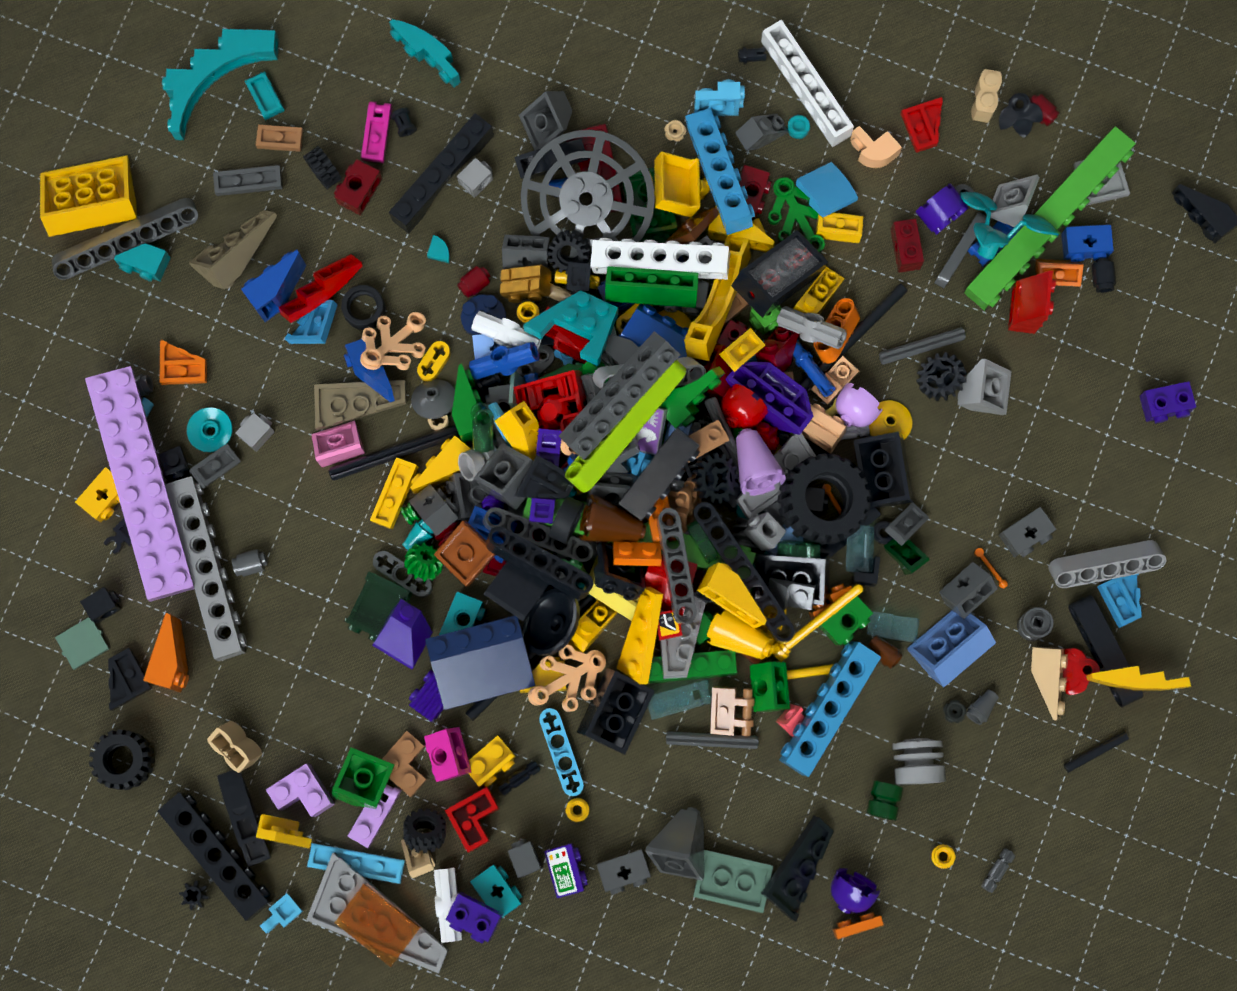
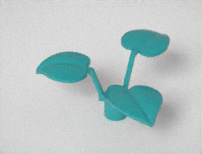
M976 192L960 193L961 199L968 206L986 212L985 224L975 223L973 227L980 244L977 253L986 259H994L999 247L1003 248L1004 245H1007L1010 237L1021 226H1027L1028 229L1042 234L1056 235L1057 237L1059 235L1051 223L1040 216L1032 214L1023 215V220L1005 235L1003 232L989 226L991 210L995 211L997 209L996 203L991 198Z

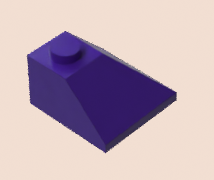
M400 599L390 612L372 646L408 668L413 669L426 646L425 639L430 638L433 632L422 612Z

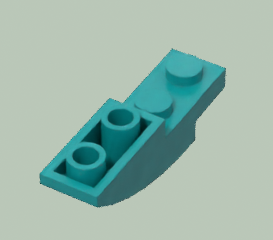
M394 19L389 21L391 36L395 41H401L405 45L404 50L411 58L415 57L419 62L425 58L431 68L436 67L438 69L440 78L446 84L449 82L453 87H456L461 83L459 73L450 65L453 62L452 53L440 41L414 25Z

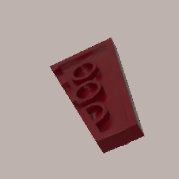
M606 124L582 129L609 133ZM577 137L566 140L569 142L582 138L585 151H593L596 138ZM605 140L602 154L614 159L611 142ZM591 158L578 163L581 172L588 171ZM600 160L597 170L598 174L602 175L606 180L617 174L616 170ZM618 184L612 188L614 201L623 203L620 185Z

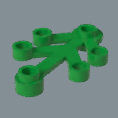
M779 178L773 187L777 198L773 210L768 215V222L771 225H778L782 218L780 212L786 200L790 209L783 230L779 232V242L784 240L781 238L782 234H787L788 236L792 234L791 231L796 219L805 238L811 244H818L819 248L816 250L821 253L824 249L825 241L821 236L814 234L805 218L807 216L818 220V213L811 207L798 204L795 197L805 199L809 204L810 198L799 188L795 187V183L790 178ZM785 186L788 188V191L782 192L780 188ZM777 215L779 219L774 221L771 219V216Z

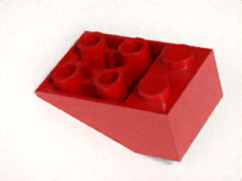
M1046 271L1015 282L1011 293L1008 331L1035 334L1043 326V322L1047 321L1048 316L1052 315L1054 302L1050 301L1051 293H1054L1056 279H1052L1053 271Z

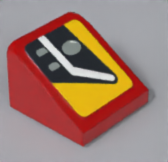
M672 610L660 612L657 628L659 641L682 636L681 625L674 620Z

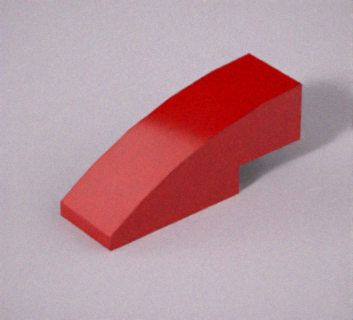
M556 324L545 334L554 339V349L584 364L587 362L580 358V351L587 345L588 339Z

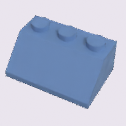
M952 610L910 645L907 650L928 675L944 688L996 642L987 625L970 613L963 619Z

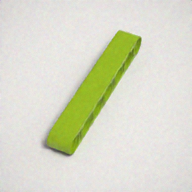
M676 359L585 460L578 455L565 473L566 479L583 493L591 490L684 378L686 368Z

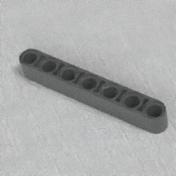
M189 198L177 200L63 250L52 258L53 273L59 279H69L114 259L120 253L144 243L149 244L192 225L198 219L196 205ZM185 209L192 210L189 214L182 213V211ZM164 218L172 219L169 223L161 222ZM143 227L151 228L148 232L140 231ZM123 236L130 237L128 241L120 240V238ZM102 245L110 246L107 250L99 249ZM82 254L89 256L87 259L78 258ZM62 263L68 265L66 268H59L57 266Z

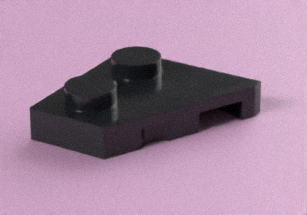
M536 455L514 496L565 499L569 496L574 485L566 479L565 470Z

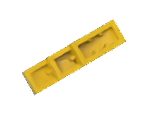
M1139 666L1086 675L1088 681L1131 690L1162 691L1191 686L1189 677L1166 681L1164 671L1140 675Z

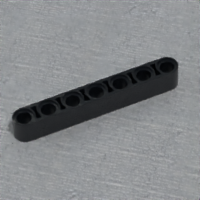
M707 502L699 503L694 509L696 523L723 563L730 566L733 572L737 574V570L741 567H746L750 570V576L746 579L741 578L749 593L755 586L763 589L764 595L761 598H753L764 615V609L768 606L774 607L777 611L775 618L770 619L765 616L767 620L765 626L777 642H789L795 634L793 624L715 508ZM701 509H708L711 512V517L707 520H702L698 517V512ZM715 528H720L723 530L724 536L721 539H714L711 536V531ZM726 548H734L737 551V556L734 559L726 558L724 555ZM780 626L789 628L790 636L788 638H780L778 636L777 629Z

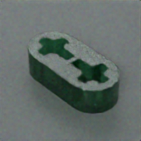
M696 520L685 526L708 564L719 558Z
M780 540L777 544V554L805 558L820 557L821 544Z

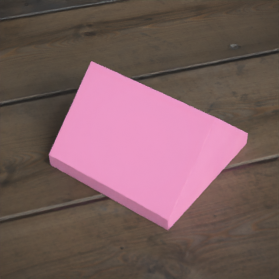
M355 421L312 434L315 458L321 467L365 454Z

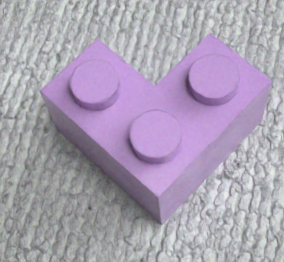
M304 764L266 789L278 810H285L298 800H301L309 815L317 817L335 805L310 764Z

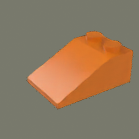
M165 613L143 681L181 693L182 688L187 686L189 680L181 620L177 617Z

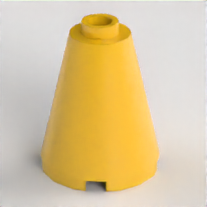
M726 609L721 615L718 613L715 615L707 633V637L710 638L707 642L712 646L758 659L770 657L775 648L773 638L762 628L757 627L754 629Z

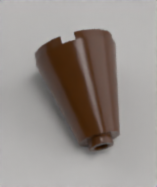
M591 494L588 499L592 500L590 506L585 505L579 528L580 531L584 532L583 535H579L580 540L638 542L639 539L644 538L646 525H643V520H639L633 514L597 495Z

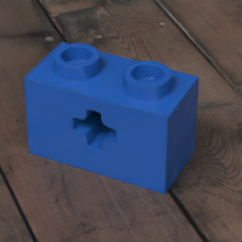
M1111 225L1066 227L1061 234L1064 260L1071 259V262H1080L1093 258L1095 261L1100 258L1109 257L1114 251Z

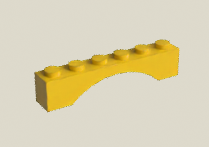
M727 235L724 244L729 246L730 250L728 280L714 279L711 292L703 310L691 322L684 339L687 357L705 361L710 360L737 293L731 285L740 271L748 266L751 258L749 239Z

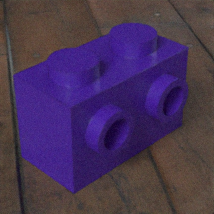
M1189 381L1146 390L1139 396L1146 422L1154 420V423H1161L1167 421L1168 417L1176 416L1177 419L1188 417L1190 412L1196 408Z
M460 892L457 894L445 920L450 922L449 927L458 932L465 930L471 933L470 937L473 940L483 943L484 941L489 942L492 939L504 914Z

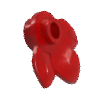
M1076 648L1065 649L1064 654L1068 655L1067 668H1063V678H1066L1067 681L1065 692L1068 695H1076L1085 691L1090 682L1087 680V674L1083 672V668L1089 665L1092 667V673L1100 672V667L1095 660L1086 658L1081 650Z

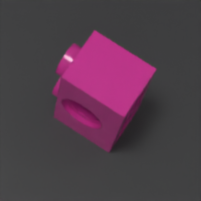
M460 727L444 729L424 736L426 750L430 757L432 773L435 776L436 782L451 780L472 772Z

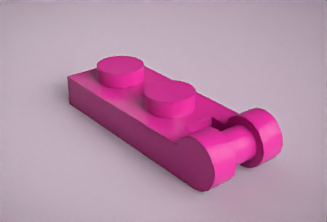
M369 102L361 153L362 161L384 163L392 104L378 105L377 102ZM376 113L383 114L382 118L375 117Z

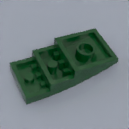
M649 168L655 188V168ZM640 170L629 177L634 193L633 205L647 208V187ZM623 183L625 200L627 203L626 189ZM654 207L650 226L639 242L654 240L657 243H665L677 230L674 213ZM631 214L629 221L633 238L639 231L645 217ZM642 253L636 254L637 260L642 259L644 256ZM659 254L655 260H661L666 255Z

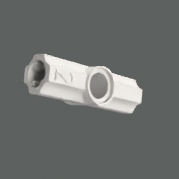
M481 311L476 314L471 327L473 331L493 338L496 343L507 348L534 342L538 350L542 340L524 332V329L512 320L505 318L501 320Z
M455 868L434 870L437 894L435 896L436 915L439 917L441 943L462 940V932L449 927L450 922L445 920L458 894Z

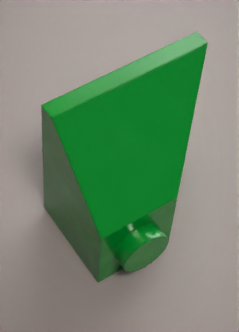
M350 748L332 789V797L353 806L376 809L395 765L357 749Z

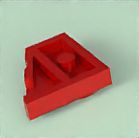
M942 97L904 109L900 113L916 153L936 147L938 144Z

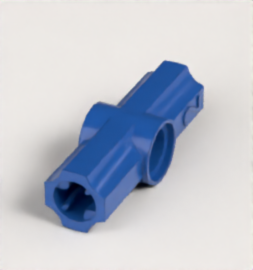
M534 342L510 349L506 346H499L490 355L470 361L469 368L475 380L497 373L509 376L519 366L538 361L539 353Z

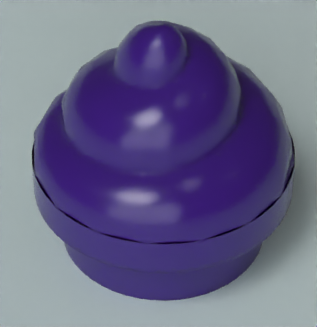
M491 495L486 496L481 504L482 509L487 511L495 507L503 510L505 508L503 502Z

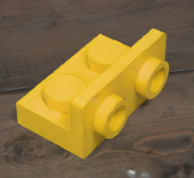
M497 735L469 760L472 772L468 774L480 788L483 786L489 787L497 780L496 774L501 770L506 772L515 764L513 760L516 756Z
M262 814L260 817L256 838L309 849L312 839L303 837L304 832L298 831V821Z

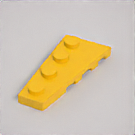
M646 587L639 597L617 665L618 670L639 684H648L663 598V594L652 587Z

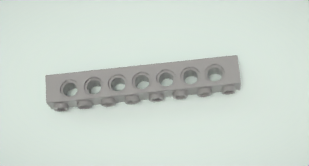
M192 476L165 484L213 657L217 661H222L246 653L244 647L247 646V641L244 633L239 631L238 625L241 624L238 612L233 610L234 596L232 590L227 589L225 581H228V575L225 567L221 568L219 559H222L219 546H215L213 540L216 537V532L213 525H209L207 516H210V511L207 503L202 501L201 495L204 494V490ZM189 498H194V504L190 508H185V501ZM199 519L200 526L195 530H191L192 521ZM201 541H206V548L203 551H197V544ZM211 562L212 570L208 573H203V566ZM213 584H218V592L214 595H210V586ZM224 606V614L221 617H216V608ZM229 627L231 629L230 637L222 639V630Z

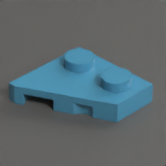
M327 300L310 313L301 317L297 322L300 326L292 335L288 333L285 340L289 344H325L338 304L334 300Z
M1139 574L1111 579L1097 586L1118 628L1142 617L1139 604L1140 588L1137 586V575Z

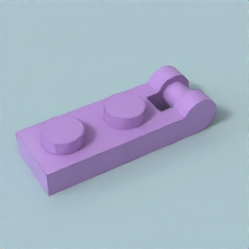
M386 785L383 793L389 796L386 802L380 800L376 809L363 808L348 834L349 838L367 848L370 847L401 793V789L396 786L393 788Z

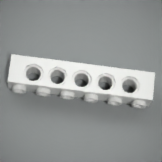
M780 20L763 30L762 44L831 146L834 147L849 138L854 128L853 124L783 21Z
M609 238L593 240L591 269L593 273L607 274V266L696 272L699 273L698 278L728 280L730 250L729 246H725L722 243H713L710 246L699 242H690L688 245L680 244L677 241L657 243L654 240H645L644 242H635L632 239L613 241ZM614 252L621 253L618 259L610 258ZM637 253L644 254L640 260L632 259ZM659 254L666 255L663 261L655 260ZM682 255L689 257L686 262L677 261ZM704 256L712 258L709 263L704 264L700 262Z

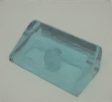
M860 526L856 533L847 538L846 572L872 573L874 552L873 526Z

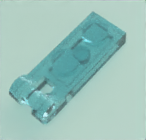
M708 680L653 695L648 705L651 720L711 704L712 696L709 694L708 687L710 686ZM699 690L701 698L695 700L693 691Z

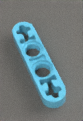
M545 709L540 714L539 720L562 788L567 795L572 797L578 796L583 791L584 784L561 717L555 709ZM547 713H550L552 716L556 715L557 719L554 720L555 728L561 727V730L553 731L549 735L547 730H551L549 723H544L543 721L547 718ZM555 735H561L564 738V745L560 748H555L551 744V739ZM562 757H569L572 760V767L569 770H562L559 767V760ZM576 770L577 775H572L575 782L580 783V786L577 787V792L573 793L571 789L567 790L566 786L570 782L568 777L563 779L562 774H570Z

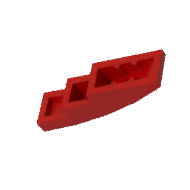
M350 254L314 272L315 281L297 289L298 298L278 307L280 314L292 323L310 313L347 284L363 266L362 262Z

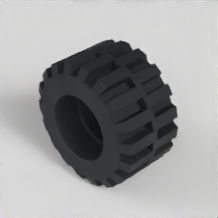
M126 730L107 732V736L102 735L99 738L101 741L99 743L95 742L92 746L95 748V751H90L89 757H93V761L89 762V766L94 769L91 773L98 778L97 781L100 784H104L105 787L112 789L130 790L132 787L140 786V782L146 781L149 778L147 774L152 773L154 768H151V763H155V758H152L151 754L154 751L153 748L149 747L150 743L148 740L143 739V736ZM127 746L132 751L133 763L127 772L118 774L112 767L111 759L118 748Z

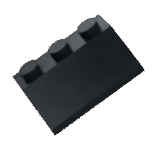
M898 431L854 440L857 464L861 470L859 475L861 478L866 477L868 484L865 485V488L871 491V497L867 499V502L871 503L870 508L889 507L914 502L903 435Z
M606 669L596 690V697L591 700L577 733L625 755L655 690L639 684L615 670Z

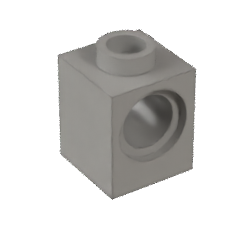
M475 158L457 175L458 183L475 198L493 180L492 169L485 161L480 162Z
M767 512L753 515L748 520V526L743 532L761 551L775 548L786 533V530Z

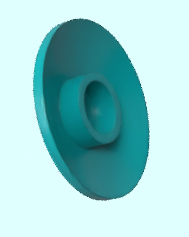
M209 407L197 411L192 415L187 424V437L190 443L196 449L203 452L217 451L226 445L232 436L233 428L230 418L226 413L217 408ZM214 428L215 433L208 435V430Z

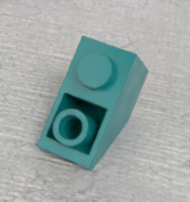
M146 243L120 253L114 258L120 270L132 274V271L139 273L141 278L151 282L153 279L161 281L171 259L165 250Z

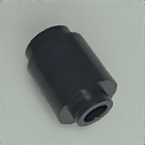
M1109 258L1095 260V263L1091 265L1093 287L1096 288V292L1106 293L1115 290L1116 275L1114 262L1109 261Z

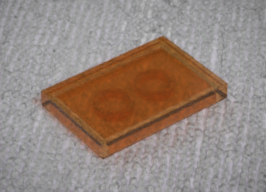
M365 883L334 922L390 967H392L421 928Z

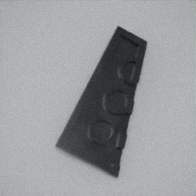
M813 816L761 892L764 897L795 922L799 917L797 911L800 904L805 902L808 895L805 892L809 882L814 880L817 873L815 871L819 859H823L834 832L817 816Z

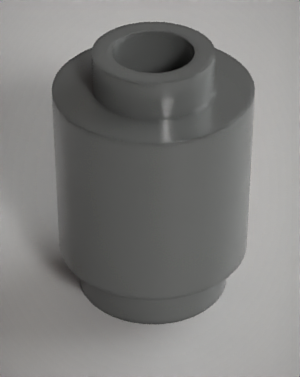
M259 549L238 554L236 558L232 559V566L236 576L242 575L245 577L265 571V566L268 565L265 553L260 552Z

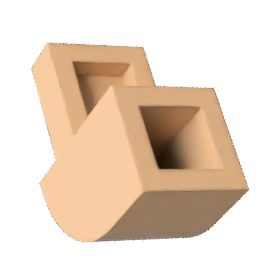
M858 126L853 130L850 138L853 147L857 151L861 150L858 161L870 168L886 166L899 156L902 149L901 145L888 131L876 141H873Z

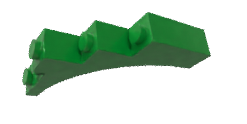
M602 361L599 366L586 362L579 371H582V375L594 373L598 368L606 365ZM720 366L711 369L698 380L688 385L675 388L660 405L661 408L667 409L666 418L674 428L681 426L686 428L696 420L694 415L699 412L696 405L705 399L704 393L709 389L711 391L714 390L722 382L720 378L725 372Z

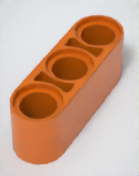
M850 298L839 300L826 320L830 324L846 329L847 336L842 347L836 349L821 342H814V348L823 363L829 364L837 360L860 320L858 310Z

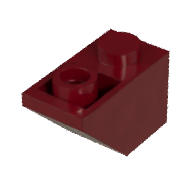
M779 326L763 342L765 346L756 353L757 362H770L784 373L791 365L798 333Z

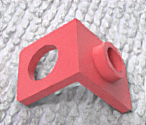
M790 704V709L785 710L776 722L793 738L794 728L798 723H802L805 717L801 714L804 710L801 706Z

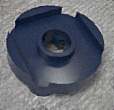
M493 295L474 296L464 303L462 307L461 322L464 330L471 336L480 335V333L473 331L471 328L473 320L479 311L501 320L502 318L506 319L502 303Z

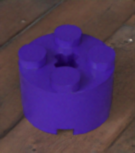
M950 183L915 212L928 229L937 235L951 223L950 218L955 221L969 208L961 199L958 191Z

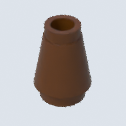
M877 635L868 644L873 652L881 656L880 662L884 667L888 666L892 669L903 657L900 649Z

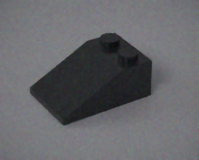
M788 552L756 554L755 569L767 587L769 578L815 585L813 604L824 605L828 600L830 553ZM755 586V598L759 599L764 595L762 588Z

